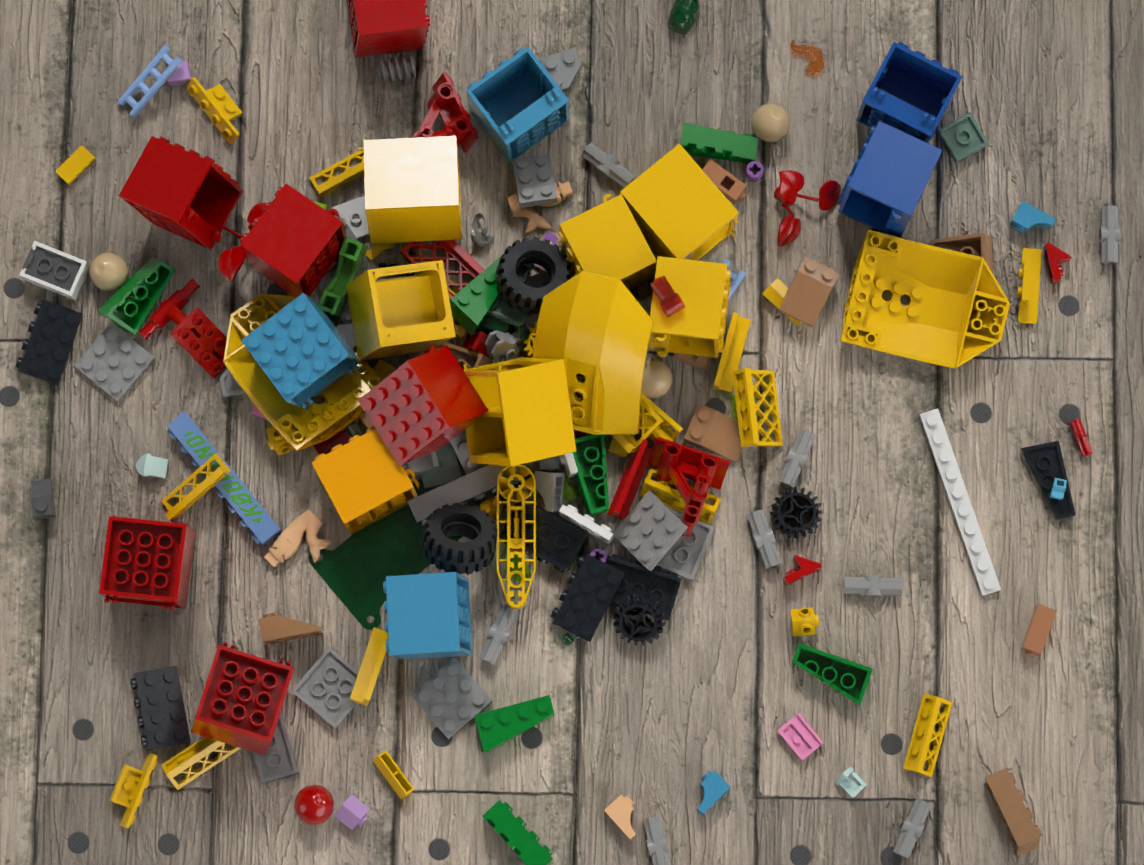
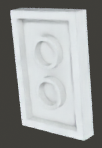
M570 504L568 506L562 505L560 508V517L589 531V534L608 545L613 539L612 529L604 524H601V526L597 525L594 522L595 519L587 514L584 516L580 515L578 509Z

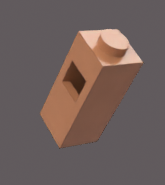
M710 159L702 169L734 205L737 201L741 202L747 195V192H745L747 185Z
M1040 604L1036 605L1021 646V650L1025 651L1024 654L1031 657L1042 654L1057 610Z

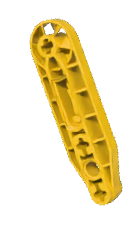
M524 465L505 467L497 480V573L507 604L512 609L517 610L526 604L536 572V481L529 468ZM515 467H518V474H515ZM531 474L530 478L524 480V477ZM518 479L522 484L521 486L518 485L519 488H515L511 484L512 481L515 482L514 480ZM525 487L531 490V492L524 490ZM499 493L507 501H499ZM534 493V501H526ZM511 502H512V503H521V502H522V506H517V507L511 506ZM499 504L507 505V520L499 521ZM534 504V521L526 520V505ZM511 511H515L514 538H511ZM518 511H522V538H519ZM499 524H507V540H499ZM526 524H534V540H526ZM499 543H507V559H499ZM526 543H534V559H526ZM515 556L522 560L518 562V569H522V572H511V569L515 570V564L511 562V560L515 559ZM499 562H507V579L501 578ZM526 562H534L531 579H526ZM514 575L521 576L522 581L519 585L511 583V578ZM503 582H507V593L505 591ZM526 582H530L526 592ZM511 588L516 590L522 588V591H518V597L522 598V600L518 601L517 605H515L514 601H511V598H515V591H511Z

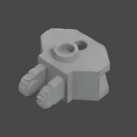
M498 330L489 333L485 341L488 357L494 360V363L519 357V352L527 347L523 343V341L527 340L525 336L527 334L526 331L520 330L511 335L509 332L503 333Z

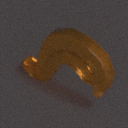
M792 40L790 47L793 53L806 55L810 59L809 69H806L805 73L811 72V75L819 74L824 68L825 61L822 51L812 45H795V40Z

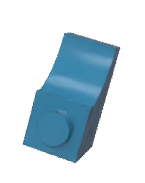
M1022 201L1010 225L1019 233H1027L1029 229L1034 227H1044L1050 230L1056 219Z
M708 771L701 778L703 782L700 785L703 787L704 797L697 810L702 815L731 788L716 771L712 773Z

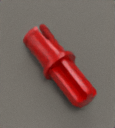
M1081 418L1070 421L1069 424L1075 436L1074 441H1077L1081 455L1083 457L1091 455L1093 451L1087 438L1089 435L1084 430Z

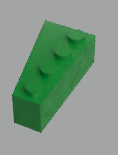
M684 123L681 146L691 156L746 164L756 159L758 138H755L754 135H741L731 131H722Z
M501 256L450 299L452 317L472 336L499 295V286L496 285V271Z
M151 257L97 312L124 331L135 335L176 270L163 261Z
M591 434L575 439L576 452H572L578 469L575 475L586 513L591 517L607 513L609 510L605 434Z
M801 643L797 644L792 662L858 705H861L873 670L871 667Z
M550 695L474 715L484 754L555 716Z
M500 800L497 801L482 815L526 865H547L553 860L551 857L553 852L546 845L542 847L537 842L540 838L533 830L530 833L526 830L525 826L527 824L520 816L515 818L511 813L513 809L506 801L504 803Z

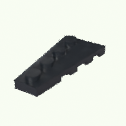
M1059 441L1021 448L1020 450L1055 519L1059 520L1076 516ZM1055 478L1067 480L1062 500L1050 498Z

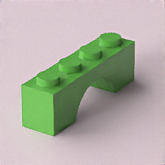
M349 237L345 238L339 253V264L330 285L324 290L319 302L320 307L324 311L341 316L348 298L346 285L356 279L369 247L368 245Z

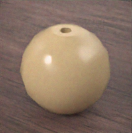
M766 103L754 112L751 121L752 130L761 140L776 142L788 133L790 117L782 106Z
M102 253L93 260L90 266L91 281L103 291L118 290L128 279V264L124 258L116 253Z
M656 359L646 360L642 393L650 399L664 396L672 384V373L665 363Z

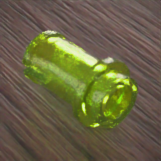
M564 477V499L572 502L579 497L578 491L574 490L568 478Z

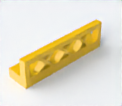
M363 150L357 151L309 177L320 198L364 175V155L360 157V155L364 154ZM355 158L362 160L361 163L354 167H349L351 160ZM338 167L345 169L343 173L335 177L333 176L334 170ZM320 177L329 178L328 181L319 186L315 181Z
M733 312L713 386V389L732 393L734 385L732 372L738 370L751 322L750 319L739 317V313Z
M641 392V397L664 420L649 438L654 442L657 437L674 442L683 428ZM640 404V413H642V404ZM639 415V426H642V415ZM646 415V426L652 427L657 420L652 415ZM668 426H670V427H671L672 429H674L676 432H675V433L672 432V431L669 429Z
M218 453L209 458L162 500V503L168 509L165 515L169 520L177 519L231 472ZM216 460L220 467L211 472V463ZM200 473L206 474V479L198 484V475ZM186 485L193 486V490L189 494L184 495V487ZM172 497H179V502L173 507L169 500Z
M650 469L639 496L644 497L650 490L668 508L683 514L686 504L679 491L670 488V485L675 486L673 481L660 480V482L651 480V476L659 478L656 476L657 471ZM707 493L706 500L715 504L712 506L706 502L704 503L699 521L710 525L721 498Z
M373 628L349 699L350 701L368 706L386 653V640H389L388 632Z
M923 694L903 769L932 777L953 702L938 696ZM941 703L945 704L943 713L940 714L939 709ZM938 723L939 728L938 731L935 733L934 727L935 724ZM931 742H933L934 746L933 749L930 751L929 745ZM925 761H928L927 771L923 770Z
M203 737L161 766L172 784L179 790L241 748L236 746L224 748L225 743ZM211 752H218L217 757L208 759V755ZM194 763H202L199 769H191ZM179 773H186L181 781L177 782L174 779Z

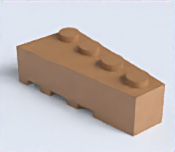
M1005 768L986 776L985 784L994 805L1000 808L998 813L1002 823H1007L1008 825L1006 827L1010 841H1015L1017 845L1015 853L1018 857L1039 848L1042 833L1038 825L1034 826L1032 822L1033 814L1030 808H1026L1023 803L1025 798L1022 791L1017 790L1015 786L1017 782L1012 772L1009 773L1008 769Z

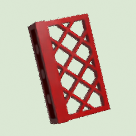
M455 240L432 241V245H421V241H419V244H416L417 242H410L400 251V254L410 264H417L416 261H419V263L421 261L440 260L446 262V270L444 271L449 300L453 297L449 293V287H459V291H461L462 287L464 288L468 285L462 283V275H469L475 279L485 270ZM410 248H419V257H411L407 251ZM421 249H432V257H421ZM435 249H442L445 252V258H436ZM448 262H456L459 265V271L448 270ZM448 274L459 275V283H449Z
M642 440L639 449L635 453H631L608 510V515L620 520H624L627 517L653 450L647 447L648 441Z

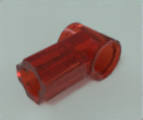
M665 276L655 279L650 284L667 317L685 308L681 297L677 292H674Z

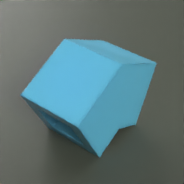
M1054 479L1050 498L1063 499L1067 480Z

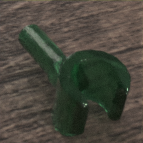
M523 325L516 334L525 341L531 332Z
M566 633L560 640L565 646H569L581 637L577 635L571 637L569 633Z

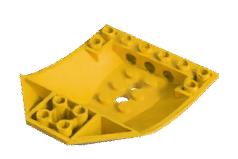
M867 230L853 269L844 307L840 341L956 369L1001 341L1010 302L983 257ZM884 290H888L891 293L889 301H885L882 298ZM902 295H907L910 298V303L907 306L900 303Z
M584 270L543 297L537 323L533 358L564 359L574 430L590 434H637L645 362L654 321L620 279ZM578 373L583 374L586 381H579L576 375ZM575 392L581 393L583 398H579Z
M260 294L230 315L223 362L259 411L297 452L330 439L358 419L365 412L358 400L383 380L364 360H361V363L357 365L360 369L358 371L354 368L351 370L354 372L353 375L350 376L349 373H346L312 399L315 401L318 398H322L325 400L322 404L315 403L311 406L308 402L306 405L309 408L305 410L303 407L298 408L287 403L241 340L296 298L286 295Z

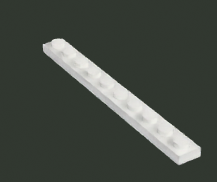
M937 408L922 413L919 417L981 595L985 596L1000 591L1001 588L939 410Z

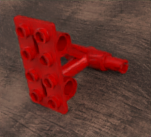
M444 72L432 87L434 94L427 102L429 111L419 130L412 138L456 136L457 145H460L463 152L466 153L478 140V132L470 121L469 113L462 105L460 95L456 93L453 87L452 79L448 76L447 72ZM439 114L445 127L433 133V130H430Z
M191 278L181 290H176L167 300L161 303L160 307L150 316V321L139 333L148 340L158 328H163L172 320L178 325L171 332L172 338L212 378H216L226 367L223 360L227 337L198 307L188 316L181 311L189 302V297L201 287Z
M657 437L648 465L657 468L656 476L660 480H672L686 505L681 519L688 526L685 537H689L692 534L693 527L699 521L707 492L710 487L721 489L730 461ZM685 478L694 481L693 488L689 486Z

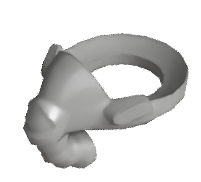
M478 213L473 219L472 232L470 234L478 246L484 247L492 242L493 236H486L488 232V219L483 213ZM483 218L484 228L482 232H479L478 223Z

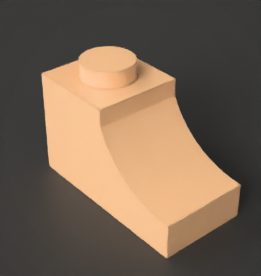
M621 794L604 812L631 840L636 835L630 823L631 812L634 810L632 806L635 803L627 795L623 797Z

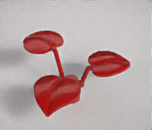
M792 170L779 172L780 186L776 188L774 198L782 202V207L788 211L790 216H785L779 225L778 247H783L793 242L801 230L800 219L794 218L795 214L788 205L794 204L796 198L799 197L819 202V209L828 211L837 204L841 195V185L837 181H826L819 190V198L797 193L804 185V177L801 173Z
M258 203L250 210L247 216V221L250 223L248 226L249 231L253 228L254 220L257 217L260 218L264 213L263 210L267 203ZM224 226L223 229L227 230L228 232H230L231 234H233L241 240L242 236L240 234L236 233L227 226ZM233 246L232 250H224L219 257L218 268L222 275L230 281H234L237 272L244 263L245 255L242 248Z

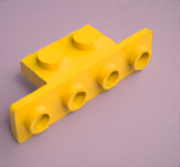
M195 77L191 78L186 87L189 94L198 102L200 108L205 111L223 137L231 145L234 144L239 136V132L230 121L240 117L242 111L221 84L205 90Z
M1022 249L1021 268L1018 269L1020 286L1017 287L1016 297L1019 298L1018 323H1037L1041 249Z
M149 752L142 770L126 764L122 767L109 801L126 807L120 822V826L129 829L130 825L135 821V812L142 803L143 791L150 783L149 776L151 771L156 768L157 755Z

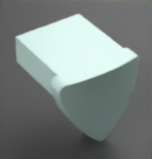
M146 453L137 461L135 467L142 476L163 479L166 478L168 459L154 457Z
M849 767L837 778L835 784L837 786L840 785L853 799L867 784L853 771L852 767Z

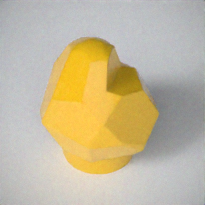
M497 496L483 501L479 508L481 511H486L493 520H497ZM499 504V518L503 510V504Z

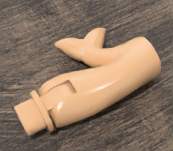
M569 181L555 183L558 203L537 206L551 207L559 204L562 200L565 201L566 197L573 195ZM518 193L507 198L513 217H526L529 219L525 233L533 232L537 227L542 229L552 228L533 208H520Z
M310 509L306 510L284 529L273 543L272 548H269L270 551L264 556L265 559L273 567H276L280 562L283 563L284 559H289L297 552L303 534L306 532L309 551L314 563H316L320 557V550L327 548L331 544V540L317 538V533L323 522Z

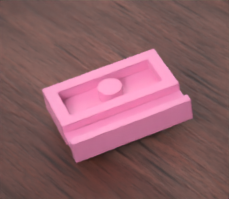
M800 713L777 730L801 761L824 743Z

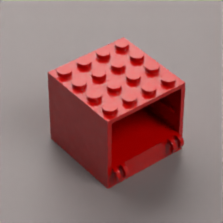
M346 0L355 58L422 50L423 43H426L427 32H429L428 26H430L429 15H426L427 0Z
M151 136L122 188L119 197L151 224L212 250L214 244L221 241V232L244 190L238 186L239 182L232 179L231 175L223 171L221 166L215 164V160L208 156L202 158L196 151L190 149L188 152L178 143L172 145L169 140L161 136L159 139Z
M286 183L276 191L274 200L268 202L264 207L262 216L254 220L253 228L250 232L242 236L240 246L251 268L295 298L302 293L310 297L339 258V253L347 234L343 222L338 219L340 215L336 209L326 211Z
M433 344L424 351V355L406 361L358 400L399 466L441 449L489 411L448 346L434 350L437 345Z
M109 516L99 594L105 598L104 603L112 601V604L124 602L161 606L162 609L169 607L170 610H174V608L186 609L196 533L187 524Z
M224 642L223 646L218 644L191 733L266 755L276 729L294 667H290L291 662L289 661L284 665L282 664V659L277 663L235 650V645L233 644L228 648L227 642Z

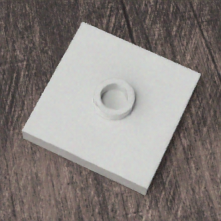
M365 196L332 207V209H336L339 212L340 218L346 221L357 239L369 235L365 212Z
M573 453L559 455L558 458L560 464H563L567 479L574 477L578 469Z

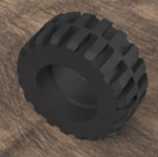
M526 237L522 239V242L517 240L513 242L512 247L508 246L500 258L496 271V285L499 286V294H504L503 300L506 303H512L511 307L516 310L517 308L522 309L523 313L532 311V314H538L543 297L571 278V271L569 270L571 265L566 260L567 256L564 251L560 252V247L556 244L554 246L551 245L550 240L545 239V241H541L540 237H534L533 240ZM526 263L538 264L548 272L551 281L548 285L541 288L529 287L520 281L516 274V269Z
M459 503L443 505L441 509L437 508L427 517V521H425L422 542L423 553L432 565L435 564V567L440 571L441 569L445 570V573L457 572L461 575L462 573L469 575L473 571L479 572L483 567H487L495 556L498 535L497 525L486 511H481L475 505L474 507L469 506L467 503H464V505ZM464 536L471 539V541L458 542L448 537Z

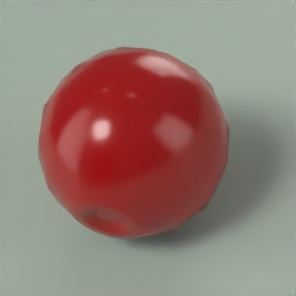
M321 785L305 786L298 792L294 800V810L298 818L304 823L311 825L321 824L330 818L334 810V799L329 790Z

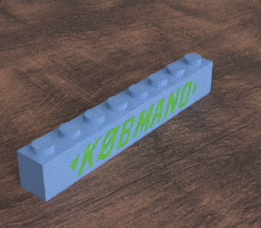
M185 411L167 425L170 429L168 434L174 441L178 439L181 442V450L186 456L190 453L194 458L191 462L197 469L215 453H218ZM223 459L231 472L215 485L218 488L215 492L222 500L224 498L227 499L230 503L227 507L233 514H239L241 517L239 522L245 529L248 527L253 532L251 537L257 544L261 542L265 546L282 531ZM216 460L211 463V472L220 467Z

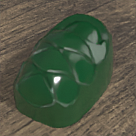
M676 0L668 18V28L679 34L688 33L698 17L700 10L699 0Z

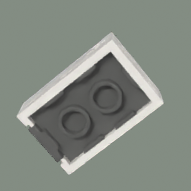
M34 241L32 244L33 249H30L19 276L27 282L76 300L90 268L88 262Z

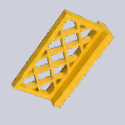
M751 368L733 371L741 447L783 446L774 371L751 370ZM765 375H768V385L762 380ZM752 376H753V377L755 378V380H756V382L754 383V385L752 384ZM759 384H760V386L764 389V392L762 393V395H761V393L757 390V387L759 386ZM767 394L771 397L770 404L765 399ZM754 395L759 399L756 404L754 401ZM761 403L766 408V411L764 413L759 408ZM756 413L761 418L759 422H757ZM769 413L773 416V422H772V423H771V421L767 418V416L769 415ZM763 422L769 427L767 432L761 427ZM758 432L763 436L761 441H759ZM771 432L775 434L776 442L769 437Z
M642 397L640 402L642 404V413H640L642 415V426L638 428L642 429V437L636 441L633 434H611L628 453H635L639 449L642 440H646L664 422ZM646 415H652L657 420L652 427L646 426Z

